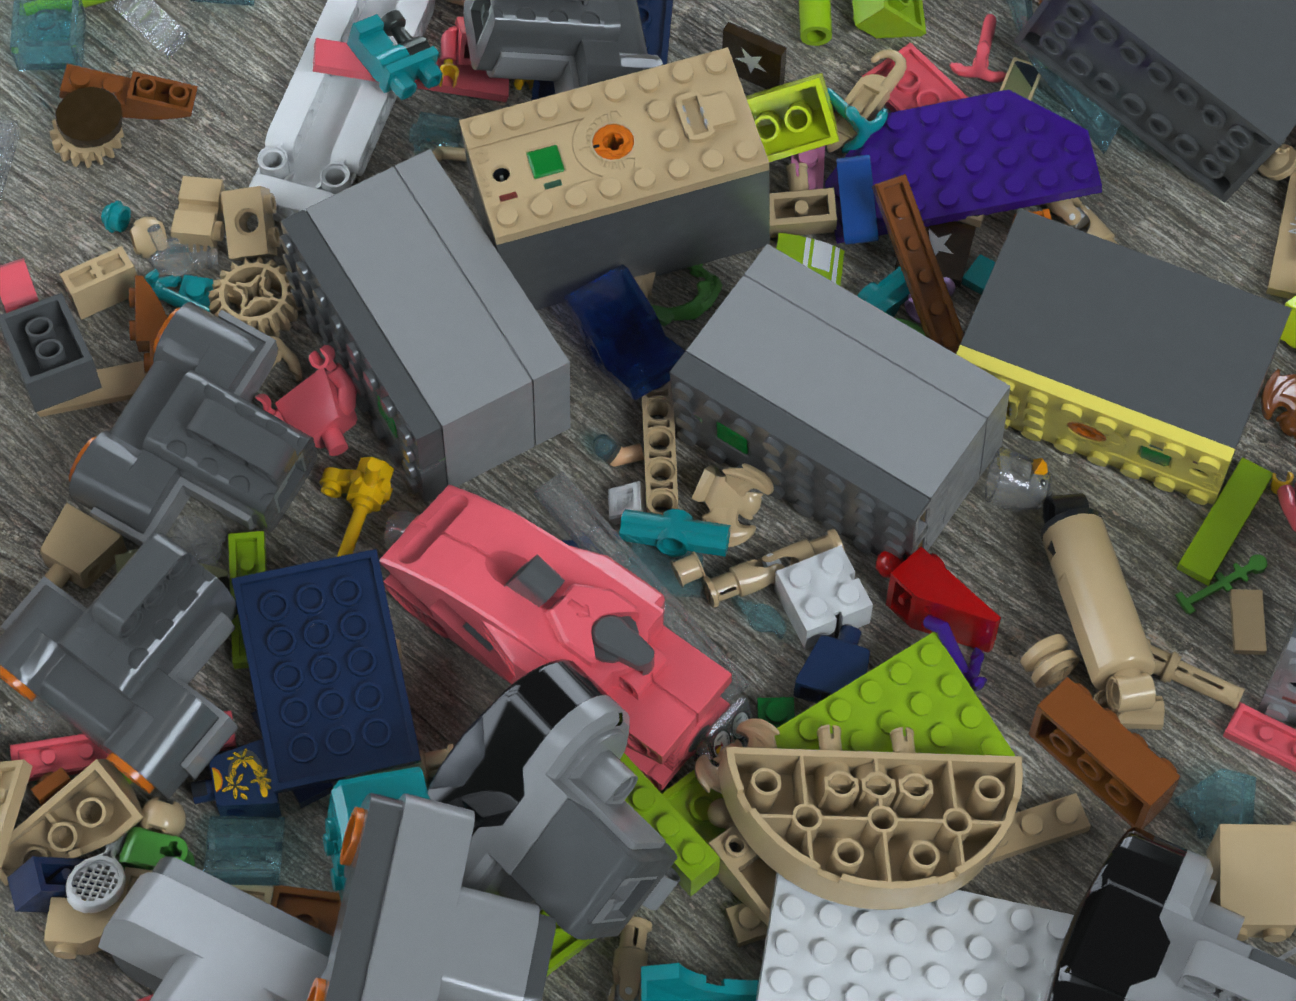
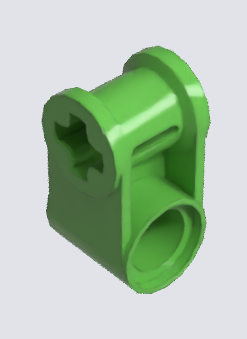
M133 827L127 832L118 859L124 870L125 867L153 870L163 857H175L195 867L194 855L182 838L157 833L141 827Z

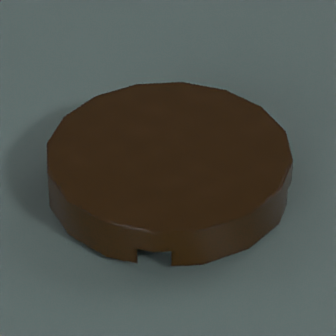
M85 87L67 94L59 103L55 116L58 130L67 142L78 147H83V145L97 147L111 141L120 132L123 112L120 102L113 93L104 88Z

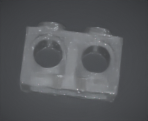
M118 0L113 6L123 18L168 59L191 36L153 0Z

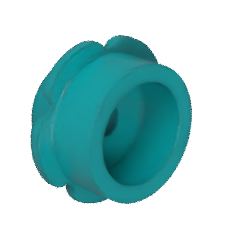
M119 200L106 205L101 215V221L105 229L110 233L114 231L124 232L130 222L131 210Z

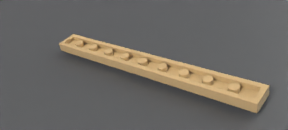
M1077 793L1015 813L1014 819L1003 840L986 865L1088 832L1091 825ZM740 903L725 909L726 917L738 947L766 938L768 926L755 915L749 906L747 907Z

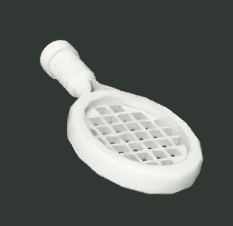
M127 833L118 841L106 845V850L103 853L85 859L71 871L67 878L65 889L67 901L73 909L82 913H97L106 910L120 898L124 891L126 877L124 867L116 859V855L120 852Z

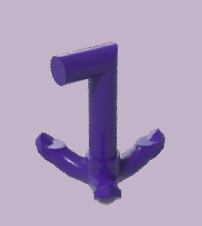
M932 615L925 617L923 621L924 627L937 633L942 645L947 649L973 691L981 690L987 682L985 677H978L984 660L982 650L978 648L973 650L968 667L949 623Z

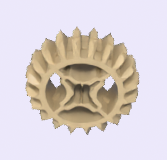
M260 256L255 263H250L246 257L241 266L232 262L231 271L221 270V279L213 280V290L209 291V309L213 315L218 317L219 312L223 310L268 336L279 337V330L289 332L291 328L290 322H297V311H300L301 307L297 308L293 294L289 292L292 287L286 276L287 268L284 265L277 267L273 259L264 264ZM270 288L277 290L282 295L281 299L275 298L274 294L269 292ZM230 302L237 304V308L241 309L240 314L229 308Z

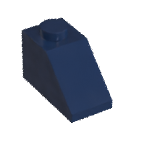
M32 856L7 877L15 912L47 913L51 897L67 898L65 889L67 878L74 867L85 859Z

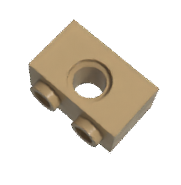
M256 186L221 191L229 259L243 261L245 257L250 260L258 259L259 256L260 258L278 256L277 247H280L281 244L279 239L280 233L278 228L274 227L273 214L276 213L277 206L273 193H270V189ZM255 214L258 217L259 224L256 230L250 232L247 228V221L250 216Z

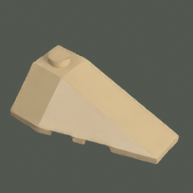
M96 759L13 830L2 868H0L1 881L5 886H8L7 877L32 856L77 858L118 841L145 817L132 786L107 759Z

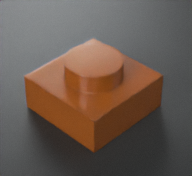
M62 767L55 772H48L43 775L36 785L31 788L40 807L66 786L71 779Z

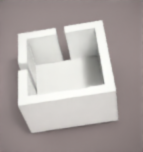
M842 545L776 571L774 591L804 649L815 646L820 636L826 635L834 638L837 621L835 615L840 614L838 631H840L842 625L859 628L870 623L873 604L860 579H854L855 570Z

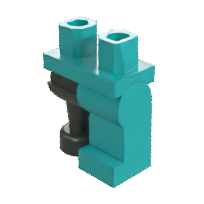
M399 10L390 11L382 18L376 14L353 23L347 45L372 77L380 82L379 87L384 93L392 90L401 100H404L416 92L417 84L414 82L415 80L420 79L428 89L440 84L443 73L436 63L439 52L434 46H430L427 42L428 39L425 37L417 36L413 38L404 28L406 19ZM390 36H393L395 38L396 42L398 43L397 45H393V42L389 38Z

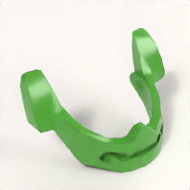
M703 264L689 267L687 269L690 270L691 275L705 278V281L697 283L698 295L684 305L671 308L648 304L644 314L662 326L670 324L672 320H695L713 305L723 285L718 276L702 267Z

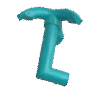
M827 88L833 111H837L853 127V130L857 132L855 138L848 141L841 148L842 154L861 148L870 135L883 127L888 117V109L883 108L869 122L854 106H850L834 90Z
M157 269L146 274L144 279L154 290L159 301L162 300L177 308H181L185 303L192 302L210 312L209 307L168 289L169 287L181 285L183 278L180 275L173 274L158 278L159 271Z

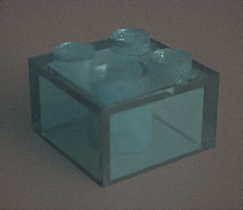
M14 0L10 49L18 71L66 69L67 64L83 67L86 13L82 0Z

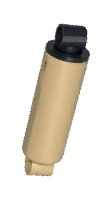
M1083 493L1046 496L1043 502L1045 525L1041 529L1040 536L1091 682L1098 690L1106 689L1107 702L1113 712L1151 709L1155 704L1156 698L1155 685L1151 677L1156 662L1104 520L1099 511L1089 508L1088 500Z

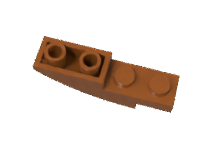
M67 64L59 97L64 98L67 94L79 88H104L116 96L121 104L123 117L150 120L191 117L198 86L133 71L132 77L128 78Z
M142 275L135 276V287H129L130 308H135V320H129L130 341H136L139 352H148L144 353V373H148L153 365L155 354L153 353L154 342L159 330L167 319V315L154 290Z

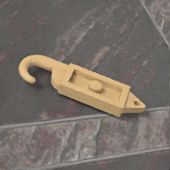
M887 49L876 53L871 58L872 63H876L883 58H889L895 63L893 69L887 77L877 74L861 77L844 99L850 106H854L869 122L876 117V114L890 98V93L905 74L907 68L906 60L898 51ZM837 111L834 112L839 142L827 145L828 153L845 146L848 141L853 140L857 135L853 127Z

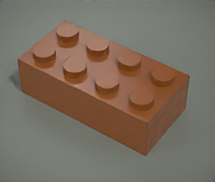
M1067 677L1037 705L1028 735L1134 830L1140 833L1169 804L1181 777L1177 773L1175 766L1166 758H1159L1151 751L1142 736L1135 732L1131 733L1126 729L1112 710L1101 707L1093 700L1091 693L1085 686L1080 683L1075 684Z

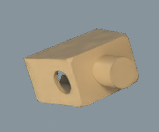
M68 503L62 509L40 549L45 565L50 568L44 576L61 589L68 580L81 588L90 587L116 563L115 555L127 552L121 534Z

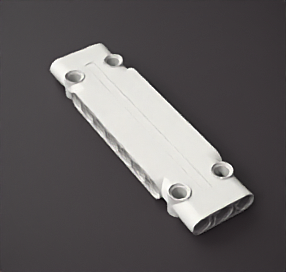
M327 0L268 129L265 148L259 152L257 158L259 168L249 187L262 186L268 188L270 193L274 194L277 210L273 214V220L281 222V220L302 210L306 211V208L352 187L356 176L363 175L397 98V95L392 90L384 93L379 87L380 82L313 72L314 43L316 38L347 43L353 23L376 14L382 18L393 10H399L406 19L404 28L413 38L417 36L423 37L434 12L435 0ZM393 36L389 37L393 45L398 44Z

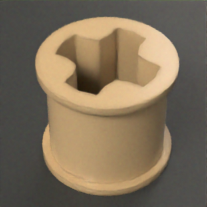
M694 551L682 559L670 562L674 575L682 588L685 584L701 577H706L702 564Z

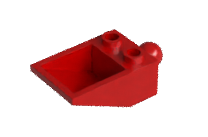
M922 546L905 561L903 557L899 559L887 551H883L878 555L876 559L878 573L885 578H890L885 605L910 628L931 634L932 631L924 627L923 621L925 617L932 615L949 623L957 643L974 649L978 648L987 653L994 648L1001 617L947 570L939 556L934 553H928Z

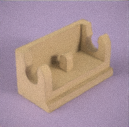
M122 246L60 273L71 302L74 303L81 320L128 299L129 287H135V276H137L135 267Z

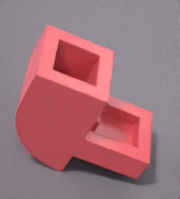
M24 258L0 265V297L6 313L39 301Z

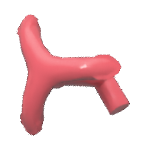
M988 14L983 21L976 57L973 59L972 66H964L961 63L953 62L949 64L951 70L957 75L964 78H980L991 83L1004 81L1007 73L988 69V59L996 28V17L993 14Z

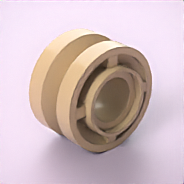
M1055 634L1038 641L1020 660V664L1026 672L1034 671L1031 680L1037 688H1044L1061 681L1079 663V657L1074 650H1066L1068 642L1062 634Z

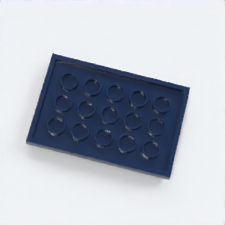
M377 549L231 578L274 793L288 792L421 762Z

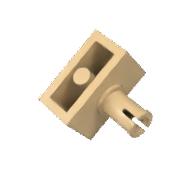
M795 163L786 166L789 192L770 193V238H777L779 232L800 236L833 233L836 230L837 214L834 188L809 190L808 165L806 163H799L798 177L796 176Z

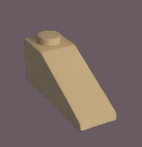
M51 897L43 940L50 953L62 959H75L77 955H91L101 951L102 949L98 948L103 930L122 901H117L106 910L97 913H82L73 909L68 903L67 898Z

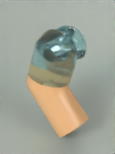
M606 434L597 435L593 440L594 453L610 466L617 467L644 460L640 443L622 447Z

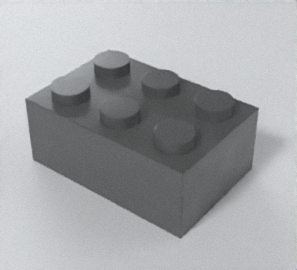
M62 293L0 315V329L35 412L102 388L92 356Z

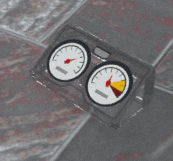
M740 697L701 735L693 756L694 761H697L700 756L706 755L711 764L718 767L719 763L713 759L717 757L723 747L734 743L737 739L743 747L748 742L747 738L736 733V728L741 722L752 719L749 702L746 697Z

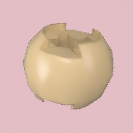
M142 217L133 223V227L129 230L134 251L136 254L141 255L142 258L154 259L165 252L164 248L168 246L163 222L158 221L155 217Z
M154 797L143 805L142 812L145 817L139 822L141 828L179 837L186 824V814L181 804L176 801L173 804L159 801V797Z

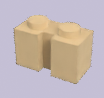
M183 176L178 196L179 206L178 210L175 209L171 227V236L175 250L215 254L218 241H223L225 224L222 221L224 213L221 191H225L223 179Z

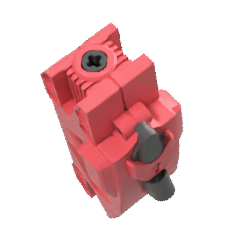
M449 484L426 510L408 525L401 537L379 560L380 565L390 572V575L383 581L385 589L407 612L440 636L449 638L526 695L548 674L528 697L559 720L564 718L574 708L593 697L607 695L614 699L630 716L629 736L624 753L651 783L661 791L685 762L698 751L711 731L730 710V704L720 695L731 684L732 674L663 625L665 599L661 592L610 557L569 546L520 515L476 494Z

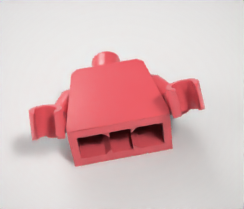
M324 345L320 348V351L324 355L325 360L315 350L309 355L310 364L318 370L275 403L277 409L271 408L272 402L268 395L258 394L255 398L263 404V410L313 437L316 448L322 449L326 447L330 456H338L349 448L343 434L356 425L358 420L355 412L357 391L351 377L342 365L333 361L335 359L334 348Z

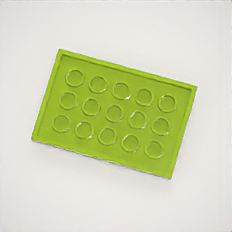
M932 632L779 726L777 729L780 734L775 735L777 748L820 750L817 736L818 728L830 725V734H833L832 726L837 725L841 728L842 751L893 752L890 732L896 728L903 727V736H906L905 729L908 727L914 731L915 753L1016 756L935 632Z

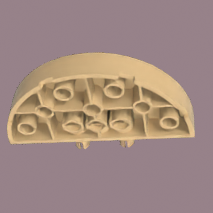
M830 725L818 728L817 736L820 750L726 747L718 766L722 795L734 824L754 852L773 870L801 889L823 899L857 908L888 910L920 906L941 899L966 885L981 872L993 857L1014 819L1013 817L1022 792V756L915 753L914 731L908 727L905 729L906 736H903V727L896 728L890 732L893 752L842 751L841 728L837 725L832 726L833 734H830Z

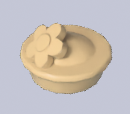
M1281 144L1257 170L1261 175L1271 180L1285 179L1295 170L1296 151L1292 146Z

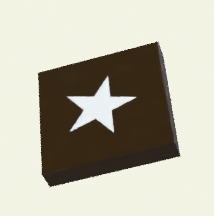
M728 22L723 29L722 49L728 47L738 76L766 90L783 85L787 48Z
M953 221L925 227L943 277L952 279L955 286L960 287L975 236L976 226ZM898 259L896 261L895 270L898 267H900Z

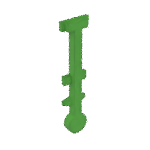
M1255 554L1250 557L1248 565L1244 567L1234 563L1235 572L1226 577L1221 572L1215 574L1214 577L1217 579V582L1188 598L1185 597L1182 591L1175 595L1177 602L1186 614L1191 615L1196 611L1192 606L1195 603L1221 589H1224L1226 593L1233 589L1230 584L1239 579L1245 582L1249 581L1247 575L1250 573H1263L1267 567L1266 558L1260 554Z

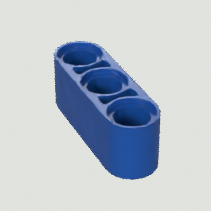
M870 155L837 158L845 245L879 241L875 198L872 190L873 179Z

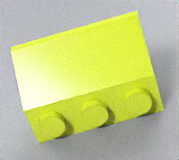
M823 73L746 96L769 162L839 142L833 107Z

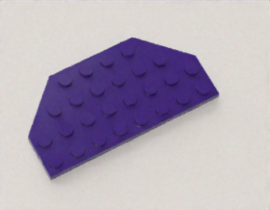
M1009 89L888 113L883 127L870 135L861 148L850 150L845 156L870 155L873 185L906 174L925 227L963 220L968 216L989 215L1102 193V183L1088 130ZM836 167L825 180V188H834L837 227L834 233L836 243L839 244L845 241ZM875 198L878 236L886 235L888 231Z

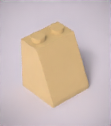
M1219 824L1206 851L1207 858L1210 859L1214 869L1211 879L1217 881L1210 899L1211 902L1245 917L1237 937L1239 941H1245L1248 937L1263 938L1266 942H1282L1290 938L1296 928V825Z

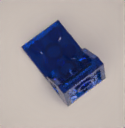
M624 264L564 296L589 354L599 370L634 401L670 381L669 372L686 351L665 335L654 309Z

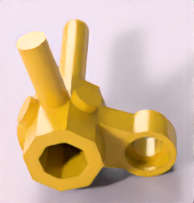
M374 457L360 458L356 470L334 467L324 469L319 482L322 486L321 492L332 498H339L341 494L348 493L346 500L352 504L351 507L354 509L336 557L353 554L367 514L380 511L382 505L390 500L393 491L390 482L394 468L386 461Z

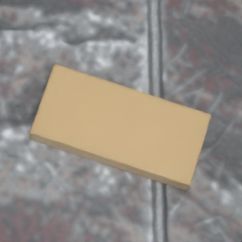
M1231 589L1229 595L1233 654L1265 655L1267 645L1263 590Z

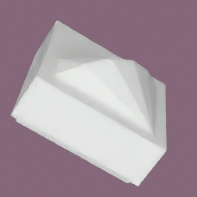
M641 481L608 489L609 521L614 525L621 524L622 514L625 509L646 512L645 485Z

